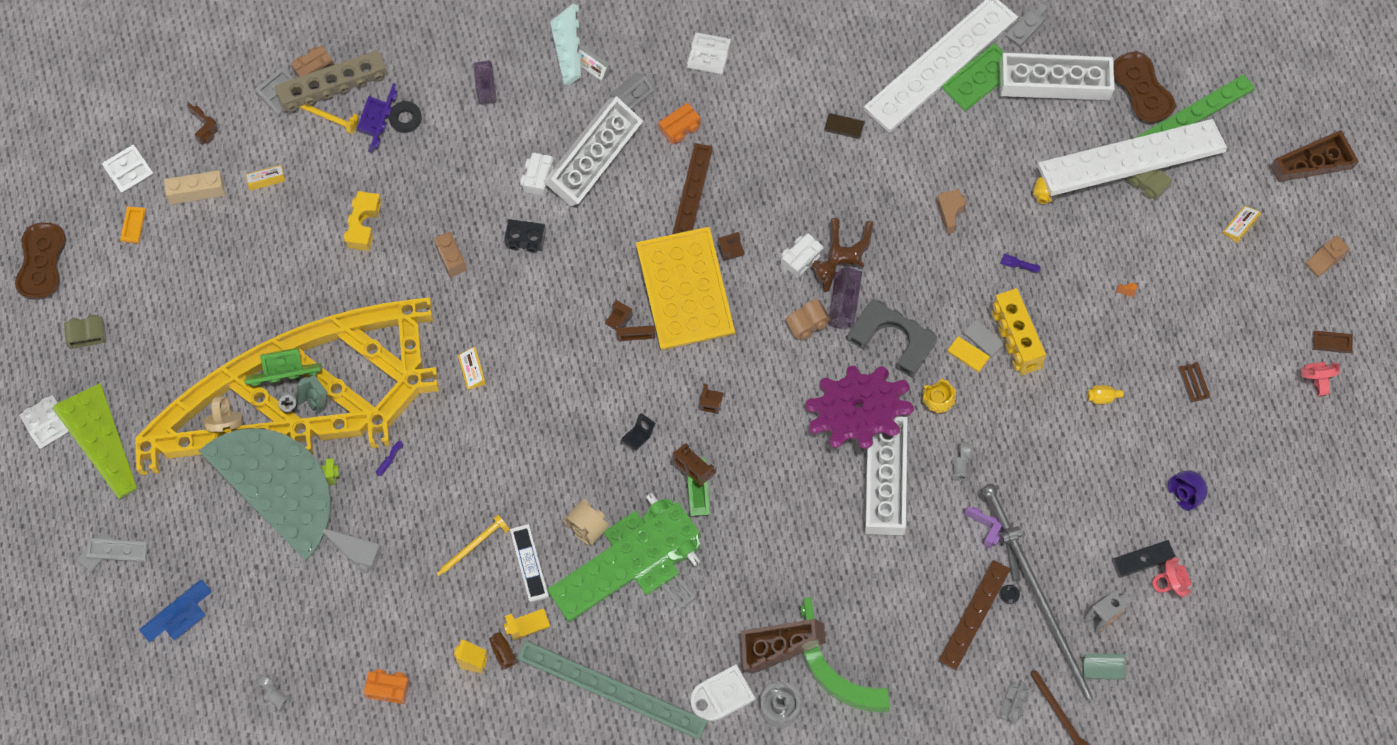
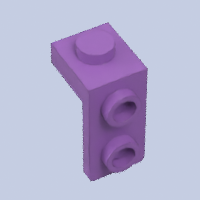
M967 506L964 515L991 528L985 539L984 546L991 549L993 544L997 546L1000 541L999 533L1002 529L1000 520L993 516H986L976 507L971 508Z

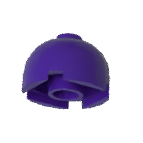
M1181 471L1170 478L1168 482L1169 494L1173 492L1181 501L1176 503L1184 510L1190 511L1197 508L1207 497L1208 487L1206 481L1195 471Z

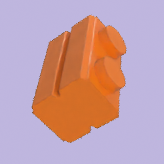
M686 103L659 121L658 130L671 145L675 142L680 143L685 138V135L690 132L694 133L700 128L701 118L691 105Z
M382 669L368 671L364 696L369 699L405 704L410 680L406 677V674L401 672H394V675L386 674V671Z

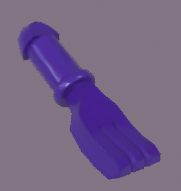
M1005 253L1000 262L1002 265L1012 268L1020 267V269L1033 271V273H1038L1041 269L1037 264L1025 262L1024 260L1021 261L1017 257Z
M398 441L392 447L389 457L386 456L385 460L377 468L376 474L378 476H382L391 463H393L397 452L404 446L402 441Z

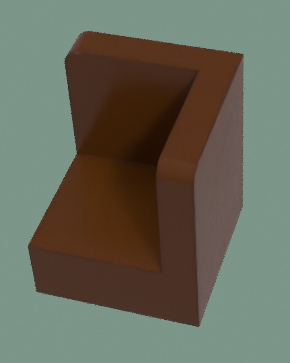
M739 232L718 238V247L723 261L745 255L740 242Z
M618 300L613 303V312L605 321V324L615 331L616 328L625 327L633 316L632 309Z
M704 384L700 400V411L719 414L723 392L709 390L708 384Z

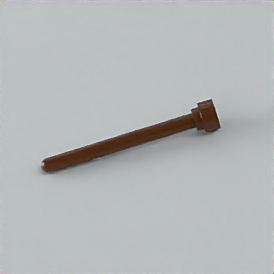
M1033 670L1030 674L1032 679L1072 738L1073 745H1090L1084 738L1081 739L1039 673Z

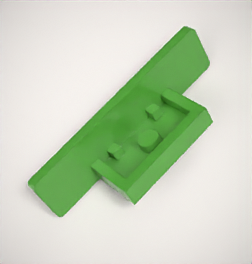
M299 347L260 355L264 373L246 376L244 382L245 384L256 386L261 384L262 381L277 382L284 377L294 379L298 378L300 374L306 373L309 376L319 373L318 371H321L322 363L303 366Z

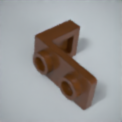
M189 103L187 105L189 112L204 124L194 134L197 142L203 146L205 143L211 142L214 135L218 132L217 123L211 116L206 117L200 107L197 105L194 107Z

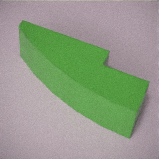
M688 476L690 516L710 515L708 480L700 486Z

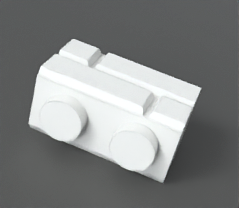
M532 153L531 158H527L525 164L527 172L526 175H522L520 183L523 186L524 192L546 196L548 186L543 181L554 168V157Z
M807 233L804 237H798L791 249L787 248L781 254V264L798 278L815 260L823 255L824 247Z

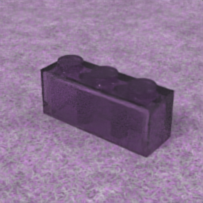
M845 266L836 272L829 312L831 321L828 323L829 326L846 330L855 324L862 271Z

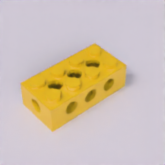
M1015 288L997 294L991 315L993 320L999 323L998 331L1001 338L1005 337L1007 353L1012 354L1014 358L1012 363L1015 371H1019L1022 376L1042 369L1046 353L1018 289Z

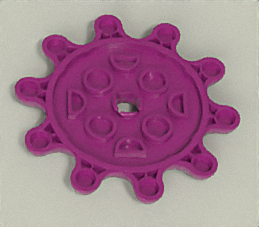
M849 366L846 370V377L839 381L823 378L820 381L819 387L825 394L819 398H810L806 401L805 409L808 412L819 414L816 419L810 422L809 431L811 433L830 431L832 435L830 436L829 444L834 448L840 447L850 438L856 439L861 448H870L873 445V436L879 432L886 433L889 436L899 434L900 427L894 422L895 418L899 415H909L914 411V406L911 402L899 399L902 394L909 391L910 386L905 380L887 382L886 379L889 376V371L884 366L878 367L869 375L860 374L856 366ZM858 402L860 404H863V406L861 407H855L856 405H858Z

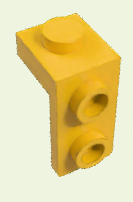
M544 609L514 619L512 614L505 616L506 623L503 624L506 634H511L513 641L550 627Z

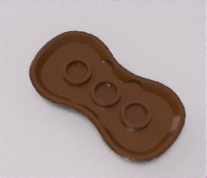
M1129 52L1114 60V78L1129 92L1133 110L1140 119L1146 122H1157L1169 117L1174 112L1175 99L1158 82L1155 76L1154 65L1147 55L1141 52Z
M36 223L25 230L22 236L24 261L15 279V287L20 295L28 298H43L51 295L56 290L59 283L56 261L65 242V233L59 225Z

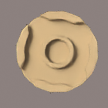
M220 396L213 398L211 404L212 415L207 416L203 420L204 427L207 431L222 432L223 428L229 426L230 430L243 424L242 414L231 411L228 398Z

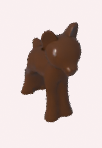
M837 218L830 219L832 245L829 252V260H815L811 266L815 270L816 278L823 284V291L825 293L831 288L838 264L864 267L862 255L869 248L873 232L872 221H866L861 241L849 248L842 247L839 243L840 220Z

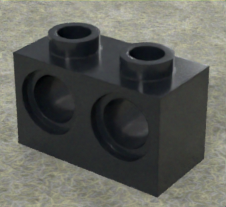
M508 219L504 237L505 246L511 250L526 249L531 253L542 251L546 235L545 224ZM514 234H519V235H520V236L517 237V238H513V237H512ZM532 237H538L537 240H530Z

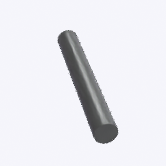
M1006 543L1012 581H1020L1015 551L1010 543Z

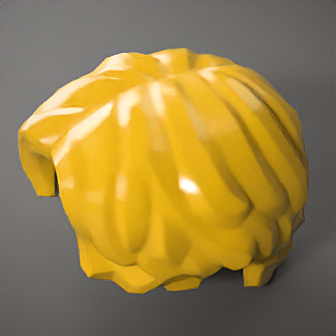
M941 378L932 386L924 385L923 403L930 411L943 413L950 410L955 404L956 389L947 380Z

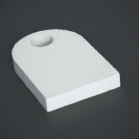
M734 665L697 685L691 694L690 702L695 715L708 721H717L756 699L738 666ZM705 701L708 707L704 711H700L696 708L697 702Z

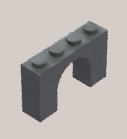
M871 299L849 332L848 341L864 350L874 334L880 329L893 327L901 330L907 336L909 346L897 362V370L914 378L937 343L938 336L932 330L919 326L915 320L903 317L899 311L889 309L883 302Z

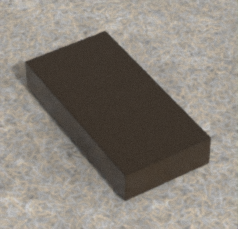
M829 113L824 131L860 139L865 121Z

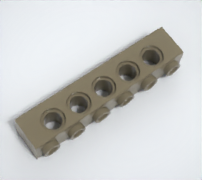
M379 50L275 85V91L283 112L294 111L300 106L311 105L317 100L328 99L334 94L345 93L354 87H363L373 80L380 81L387 75L386 66ZM369 69L370 71L363 72L362 70ZM346 75H352L353 77H351V78H346L345 76H346ZM335 81L334 84H329L328 82ZM312 87H318L317 90H311ZM301 93L299 96H294L293 94Z

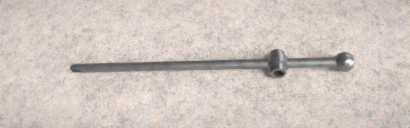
M987 484L982 488V493L986 498L990 499L1004 528V532L999 533L1000 539L1003 544L1010 543L1082 694L1085 700L1090 702L1093 696L1019 544L1018 538L1023 536L1019 526L1012 527L996 496L998 490L995 484Z

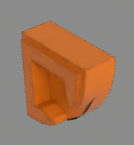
M1128 283V285L1119 284L1116 292L1134 297L1138 285L1134 283Z

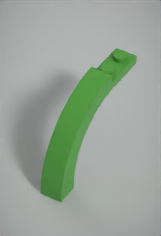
M812 597L804 598V605H800L801 617H805L806 620L814 619ZM819 646L802 653L814 679L835 699L864 711L889 712L888 688H867L845 680L828 665Z

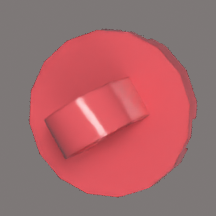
M1326 362L1306 364L1305 368H1300L1302 377L1314 379V385L1317 386L1319 392L1317 396L1329 395L1328 377L1341 373L1340 364L1332 362V366L1326 365Z
M1173 557L1166 561V572L1157 575L1153 579V587L1156 591L1167 592L1174 589L1181 597L1187 596L1192 592V590L1188 589V586L1191 585L1189 574L1184 565L1180 566L1178 564L1179 558ZM1161 577L1167 580L1168 584L1165 589L1160 588L1158 585Z

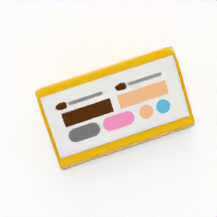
M282 165L246 174L249 190L286 181Z
M1244 206L1222 233L1238 243L1258 220L1261 212Z
M472 347L459 354L458 358L467 390L486 385L476 347Z

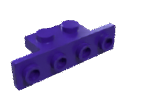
M393 83L386 102L368 96L356 130L373 136L368 150L369 153H372L373 148L377 149L381 138H378L379 132L383 133L386 122H383L385 116L389 117L392 109L389 104L391 101H395L398 93L395 90L397 85Z

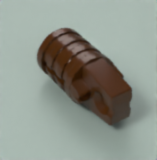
M501 632L493 634L489 641L501 669L506 670L516 665L518 660Z

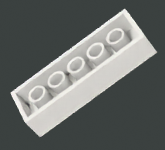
M1003 53L999 63L1000 96L1110 100L1114 92L1113 57Z
M617 96L608 99L543 182L569 206L579 204L643 120Z
M896 417L894 420L900 427L899 434L889 436L886 433L879 432L873 436V445L867 448L865 534L905 535L907 417Z

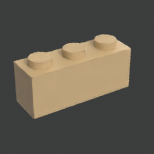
M220 170L164 179L165 193L170 204L225 196L224 179Z

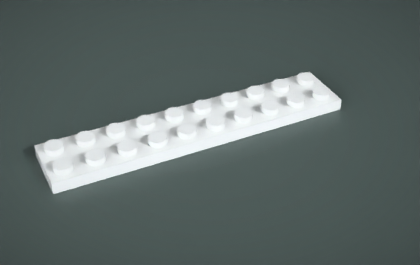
M985 0L864 106V111L888 133H891L940 90L942 85L1016 23L1018 16L999 0Z
M1210 119L1038 162V169L1050 195L1053 196L1226 152L1227 146L1214 120Z

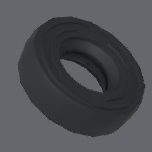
M410 101L396 103L392 106L389 115L391 126L400 133L414 131L419 127L422 120L419 107ZM402 112L412 114V119L407 123L400 122L398 117Z

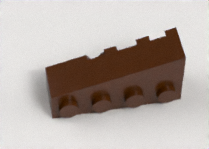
M1342 130L1276 158L1270 167L1278 182L1354 169L1359 161Z

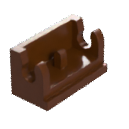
M687 443L672 453L673 463L700 486L716 473L712 464L708 465L691 451Z

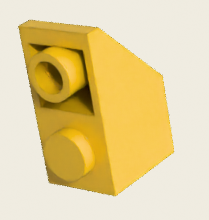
M461 640L460 645H456L454 657H456V662L460 669L483 674L488 653L487 650Z

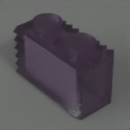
M490 60L474 62L479 104L496 103L497 97L492 62Z

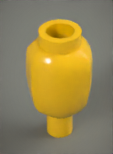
M1095 385L1092 389L1087 390L1088 401H1092L1095 404H1108L1113 402L1115 398H1123L1124 396L1123 390H1115L1109 385Z

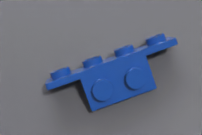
M202 579L199 580L142 626L139 631L148 642H151L163 631H166L175 640L205 616L197 604L212 591Z

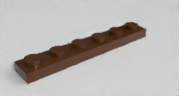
M694 144L673 234L694 230L713 146Z
M995 560L992 561L938 661L939 663L957 671L1011 570L1010 568Z

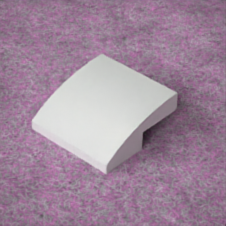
M696 32L687 68L723 74L731 39Z
M134 144L102 163L121 193L153 175V172Z

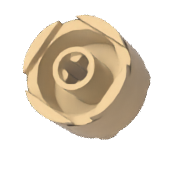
M585 499L578 502L563 518V522L568 529L572 526V529L576 532L574 535L587 545H593L609 527V524L604 520L605 515L599 509L594 510L591 508L590 503Z

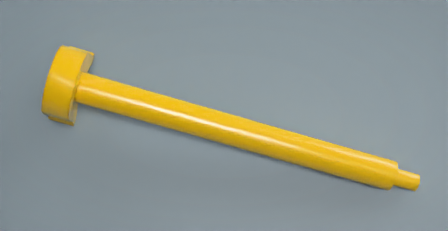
M310 105L299 107L346 127V132L354 134L358 126L359 115L353 114L352 117H349V121H346Z
M497 514L493 517L495 522L445 563L436 574L440 576L442 573L447 572L499 527L505 533L510 528Z

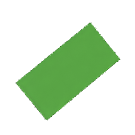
M994 43L942 85L941 89L966 112L1000 85L999 63L1004 52Z

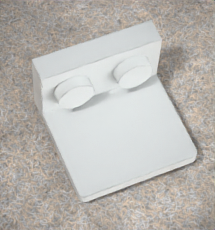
M53 395L42 399L38 404L25 409L19 415L40 449L69 432L52 409L57 404Z

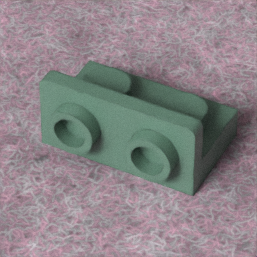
M315 375L303 378L297 387L296 401L298 405L307 401L310 408L315 409L318 414L323 412L326 406L327 391Z

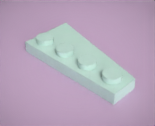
M572 4L550 21L565 85H570L581 77L580 54L577 53L580 39L577 37L576 28H579V20L576 19V12H578V5Z

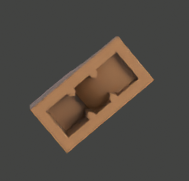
M960 189L940 193L937 196V204L947 234L955 232V219L960 213H964V207L967 206L966 198L964 195H961Z
M1336 235L1325 243L1313 257L1306 261L1305 265L1318 278L1344 259L1350 248Z

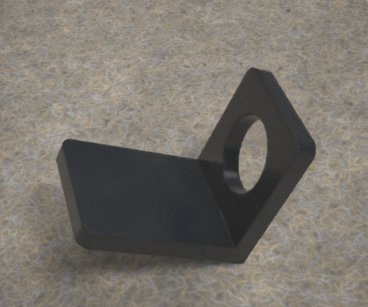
M640 413L635 426L622 437L621 441L634 450L639 449L651 437L656 423ZM641 421L648 423V430L642 427Z

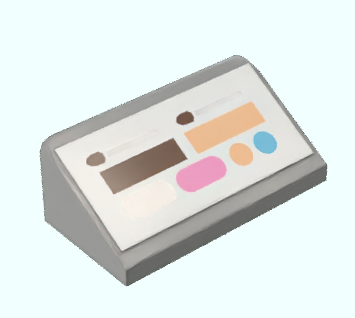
M581 45L579 47L580 67L602 82L610 74V64L585 46Z

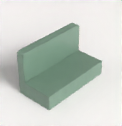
M1085 654L1083 658L1084 679L1124 680L1126 654Z

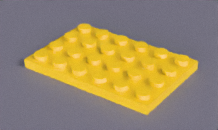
M710 227L636 242L661 350L735 334Z

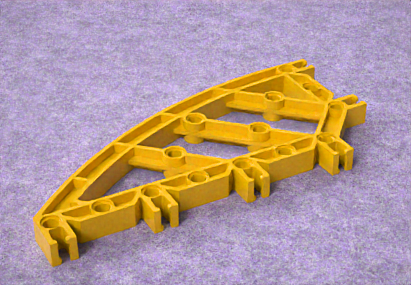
M430 297L377 304L331 315L282 333L235 357L189 388L135 438L136 470L140 475H147L148 471L144 470V460L152 459L149 469L154 474L160 473L159 453L167 459L202 455L199 450L215 438L242 429H267L285 434L297 442L306 441L307 447L305 448L312 455H314L313 435L323 441L363 436L368 430L371 448H379V445L375 442V433L384 432V438H381V442L384 443L385 447L391 446L389 427L419 393L439 391L437 380H434V382H423V379L433 377L438 379L436 367L422 369L421 338L418 323L432 322L433 314L431 310H428V312H417V310L424 308L432 309ZM408 310H411V311H412L411 314H408V315H405V314H404V313H405L406 311H408ZM399 325L401 360L364 332ZM336 339H341L397 383L378 405L374 407L346 386L342 380L337 379L322 367L321 371L315 374L316 378L327 391V396L349 413L301 419L292 411H283L279 407V401L271 396L266 389L258 385L251 386L250 384H245L244 380L246 376L257 374L263 370L261 354L299 347L303 366L315 364L316 362L303 351ZM409 345H415L413 349H407ZM373 349L377 350L374 354L369 353ZM306 373V374H300L303 378H305V377H308V378H309V377L313 376V375H310V376H309V375H307V373ZM412 380H418L414 385L409 384ZM230 389L251 404L257 411H260L273 421L241 425L230 430V427H225L222 432L198 430L176 433L191 418L212 403L214 397L222 396ZM336 389H342L341 392L337 394L333 393ZM259 398H265L263 402H257ZM377 420H383L379 425L374 424ZM339 424L344 425L342 429H335ZM300 429H306L302 434L297 433ZM185 442H190L187 447H182ZM151 446L149 451L143 452L146 447Z

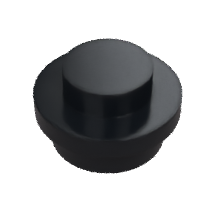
M1008 584L1002 587L1000 598L1004 603L1014 604L1019 600L1020 592L1016 586Z

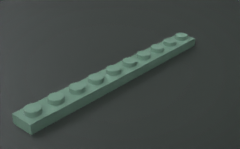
M525 640L518 656V660L699 740L708 723L707 719L530 641Z

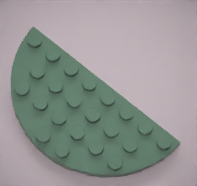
M256 428L242 429L224 434L199 450L218 472L307 561L321 543L324 536L323 529L328 527L331 512L329 485L321 466L314 456L302 444L285 434Z

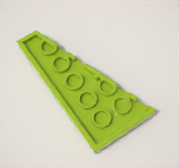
M101 383L55 404L52 409L116 496L121 499L134 492L137 487Z

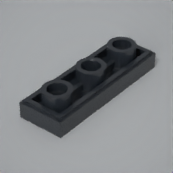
M1169 540L1115 557L1113 558V563L1119 577L1122 578L1164 564L1168 559L1176 556ZM1141 557H1145L1147 561H1142Z

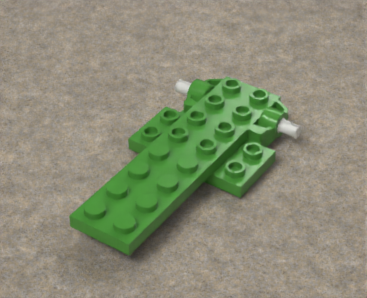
M650 493V496L648 495L646 498L651 506L642 519L635 510L608 528L604 535L612 546L547 589L569 623L634 579L647 596L660 588L662 584H666L674 579L676 575H680L674 566L678 562L688 558L693 566L701 562L695 554L701 547L699 542L701 534L679 502L674 503L669 499L657 500L654 494Z

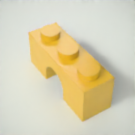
M357 191L356 198L354 197L352 200L353 212L348 217L349 229L344 233V242H346L348 248L370 251L374 234L371 227L362 226L361 223L368 217L378 218L382 202L380 194Z

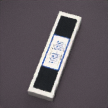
M529 524L510 529L529 602L533 603L549 598Z

